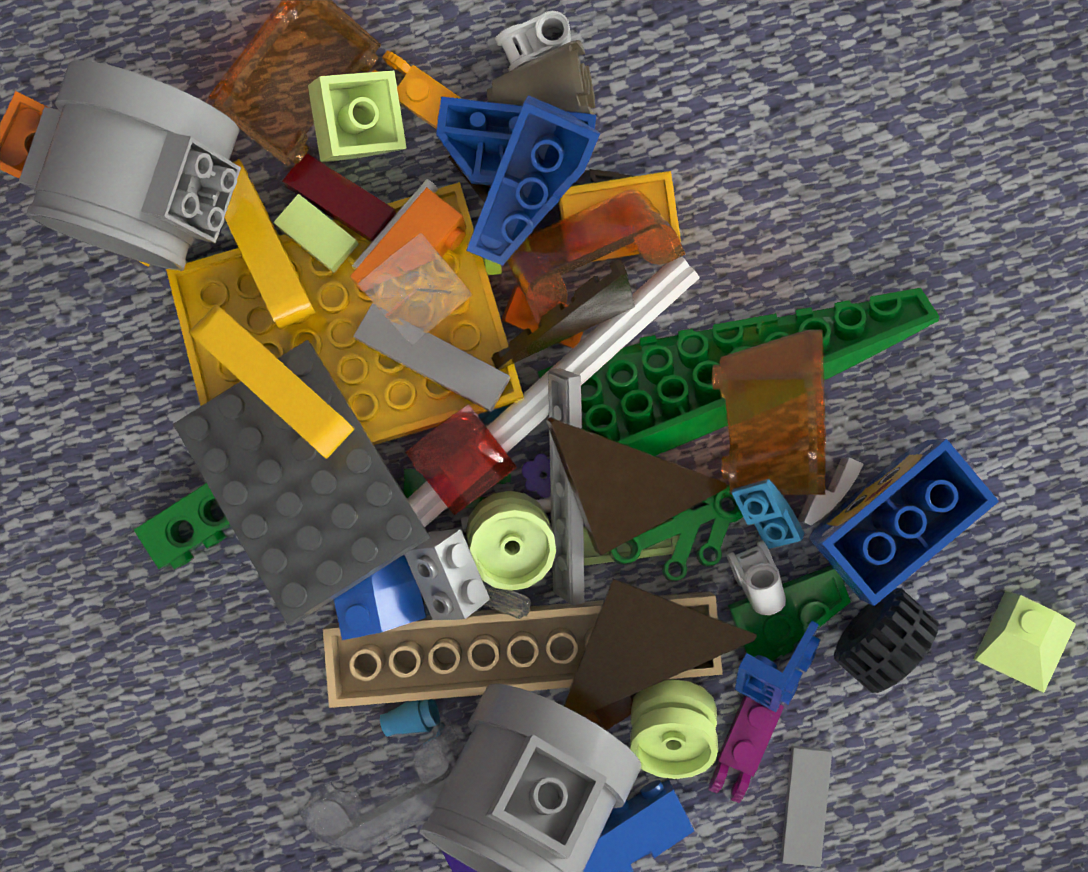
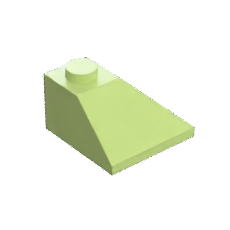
M1005 591L973 660L1044 693L1076 623L1022 595Z

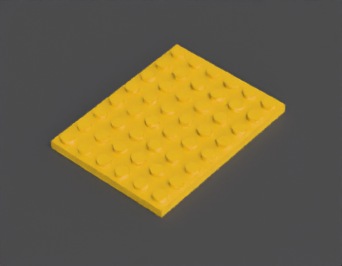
M460 182L438 188L435 192L437 196L463 215L466 235L460 245L453 251L448 249L437 260L364 292L356 287L350 276L355 271L352 265L371 244L370 241L333 219V222L355 238L359 244L333 273L286 234L280 235L279 237L316 311V313L281 330L274 322L239 248L188 262L183 271L166 269L200 406L241 382L188 333L217 304L276 358L281 357L308 340L373 445L487 412L488 410L364 345L353 337L370 306L374 303L495 368L491 359L492 355L509 346L483 258L466 251L474 228ZM410 197L387 204L393 207L397 214ZM514 364L500 370L508 374L510 380L494 409L511 405L515 401L524 398Z

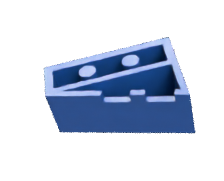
M669 779L664 782L656 780L648 783L640 790L641 794L628 801L626 799L623 807L613 808L583 872H634L631 866L632 863L648 854L655 858L694 832L691 821Z

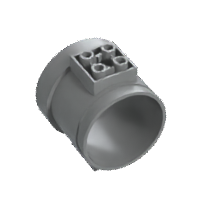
M83 60L71 61L68 64L55 102L58 109L44 107L19 179V183L34 189L35 192L32 205L28 207L26 215L43 226L92 246L147 264L183 271L186 265L185 258L188 249L192 247L194 238L212 243L217 241L241 167L230 161L239 133V127L233 120L213 106L163 82L103 63Z
M488 685L468 722V727L472 733L432 807L433 811L429 819L422 825L420 833L436 847L477 872H583L613 808H620L625 804L641 770L640 760L626 745L609 732L552 700L510 685Z

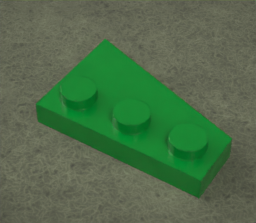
M831 565L783 583L786 603L782 610L775 614L761 615L752 608L748 598L728 605L735 626L756 634L753 642L743 645L745 653L755 658L757 655H760L772 662L781 654L784 657L795 648L793 645L803 637L811 621L819 624L818 628H820L851 603L843 579Z

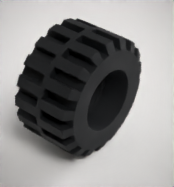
M895 588L875 606L867 604L854 617L838 640L834 651V659L869 692H882L903 680L923 660L936 638L939 622L902 588Z

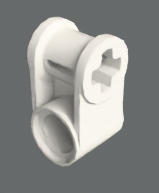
M548 11L499 33L495 40L498 46L503 47L510 62L508 70L511 71L570 42V26L565 15L558 11ZM552 27L563 31V35L554 41L546 39L543 34ZM515 45H518L522 55L518 53V50Z
M763 540L758 541L756 547L736 555L733 552L728 553L727 559L738 585L743 588L752 608L761 615H772L781 611L785 606L786 597L779 570Z

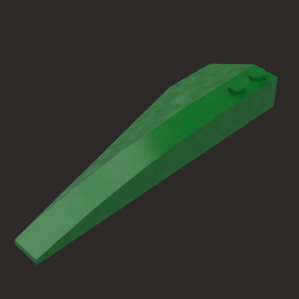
M920 287L871 296L870 301L850 303V300L834 303V307L812 311V307L797 309L795 314L777 317L775 313L714 324L712 329L698 332L693 331V328L680 330L678 335L658 339H656L655 335L641 337L640 343L622 348L581 385L582 429L656 456L726 427L819 384L938 322L940 316ZM553 366L538 371L539 378H541Z

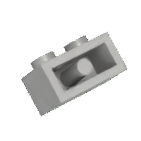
M461 529L428 532L431 538L404 555L432 620L466 619L489 601L490 598Z

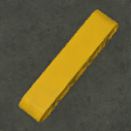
M238 159L233 163L241 167L224 218L274 322L281 330L316 313L253 182L250 181L242 161Z
M217 304L188 332L326 459L355 430L340 414Z

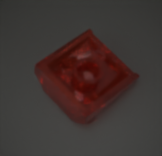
M470 404L453 414L405 452L411 459L415 469L424 476L454 515L517 468L516 464Z

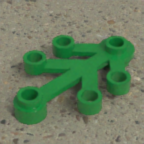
M726 485V489L702 501L707 504L706 506L696 510L687 509L672 517L671 519L673 520L625 542L631 549L629 556H621L617 551V547L610 550L611 558L621 565L631 564L638 559L641 550L680 534L671 559L666 561L662 567L665 579L670 582H677L687 574L686 562L700 525L714 519L707 543L699 547L697 551V560L705 567L716 565L722 557L721 546L729 524L737 522L743 517L731 493L737 487ZM729 498L732 500L734 505L732 511H725L722 508V499ZM705 548H711L715 552L714 561L705 560L703 557ZM671 563H676L680 566L681 574L678 577L670 575L668 567Z

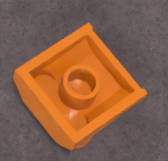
M15 91L0 122V170L20 179L44 107L47 106Z

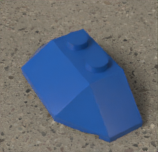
M441 97L436 135L471 183L492 186L522 106ZM566 111L595 129V114Z

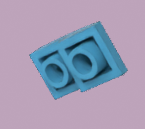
M769 479L732 490L731 493L747 525H755L768 549L802 541L805 533L784 496Z

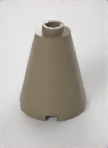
M570 41L493 79L492 88L487 89L488 102L523 106L524 101L529 95L564 111L595 114L591 110V108H595V96L589 65L581 64L579 59L580 55L585 54L581 41Z

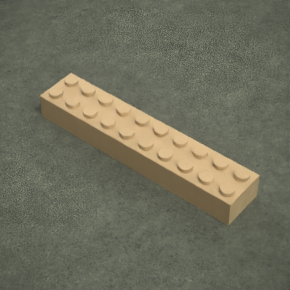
M710 591L659 595L718 619L716 596ZM604 600L588 601L577 605L564 603L475 611L466 619L432 620L431 615H426L427 617L385 632L342 640L339 623H330L323 628L329 708L483 695L490 684H505L527 691L570 688ZM721 656L669 679L723 675Z

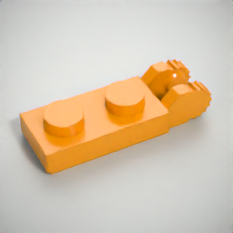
M387 50L382 58L388 66L405 75L397 86L399 103L437 129L441 97L462 98L416 66L412 65L411 67L405 60L393 52Z

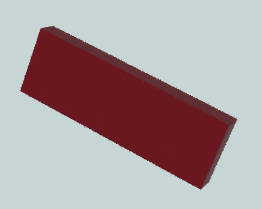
M306 152L282 180L287 189L297 195L300 194L312 205L371 243L396 215L393 207Z

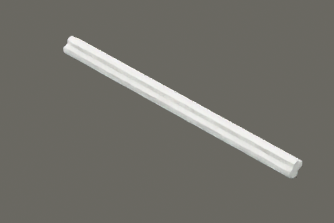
M675 255L632 294L635 304L634 308L600 323L550 370L561 368L580 375L582 385L699 279L698 274L681 255ZM549 371L523 393L524 398L511 404L407 499L424 527L549 415Z

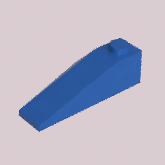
M528 95L518 116L466 251L503 266L532 233L537 224L552 210L565 192L585 172L600 132L568 112Z
M404 555L334 599L342 640L385 632L427 617L423 596Z

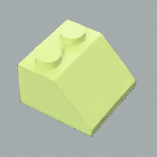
M394 70L319 76L308 85L320 162L356 159L407 148Z

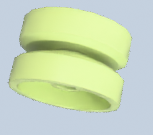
M515 491L493 493L480 501L469 515L466 527L469 550L481 579L492 587L509 591L528 588L542 580L552 567L556 546L548 516L540 503L527 494Z
M671 679L641 690L634 696L631 707L632 730L630 750L640 760L642 770L658 777L680 779L703 773L715 763L718 753V736L715 730L717 725V707L713 696L703 687L689 681Z

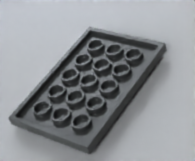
M308 340L277 359L355 429L327 459L242 382L237 383L173 423L283 618L290 626L298 623L431 538Z

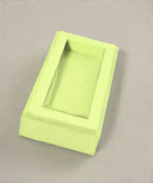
M300 194L293 199L273 222L277 228L333 273L359 245L355 238Z

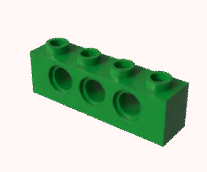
M207 483L134 529V532L158 569L171 565L176 570L193 560L195 557L191 552L204 544L206 549H209L227 537L223 531L231 527L226 516L220 521L212 516L211 506L216 499ZM184 520L188 521L194 530L193 536L189 541L182 539L179 534V526Z

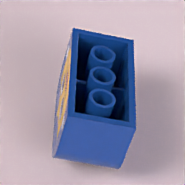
M947 439L926 440L897 458L832 512L814 529L809 539L860 600L875 606L999 501Z

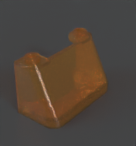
M281 0L211 91L205 102L228 116L237 124L239 132L284 166L288 167L291 162L294 164L299 163L309 150V146L306 144L308 139L306 133L313 126L314 120L308 85L319 76L355 74L359 71L367 73L378 60L379 56L375 52L381 44L332 0Z
M631 189L530 234L507 262L532 318L538 323L541 317L557 304L563 303L565 306L567 302V289L561 275L625 246L628 253L639 251L644 260L657 265L671 262L686 254L678 235L650 199L641 191Z
M804 330L722 356L720 365H713L712 384L713 389H720L721 397H725L730 449L729 456H722V478L729 479L730 494L732 495L731 492L734 488L769 479L782 495H825L826 415L823 330Z

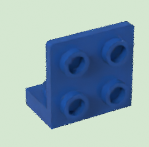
M811 621L783 673L777 670V665L768 658L757 655L755 658L746 653L739 665L735 690L774 712H777L782 702L789 705L798 689V683L803 674L799 670L807 672L817 653L816 650L821 639L815 637L819 624Z

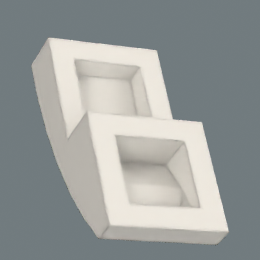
M841 458L827 490L812 486L798 521L803 524L813 525L828 514L849 491L864 464L852 458Z

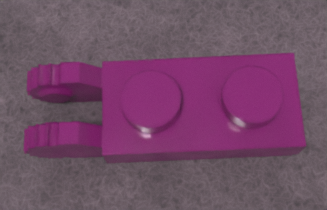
M744 695L717 757L719 762L708 788L710 791L718 793L722 789L730 766L740 771L736 783H734L731 789L730 800L737 803L743 800L745 792L749 787L751 776L754 777L784 709L782 704L777 712H774Z

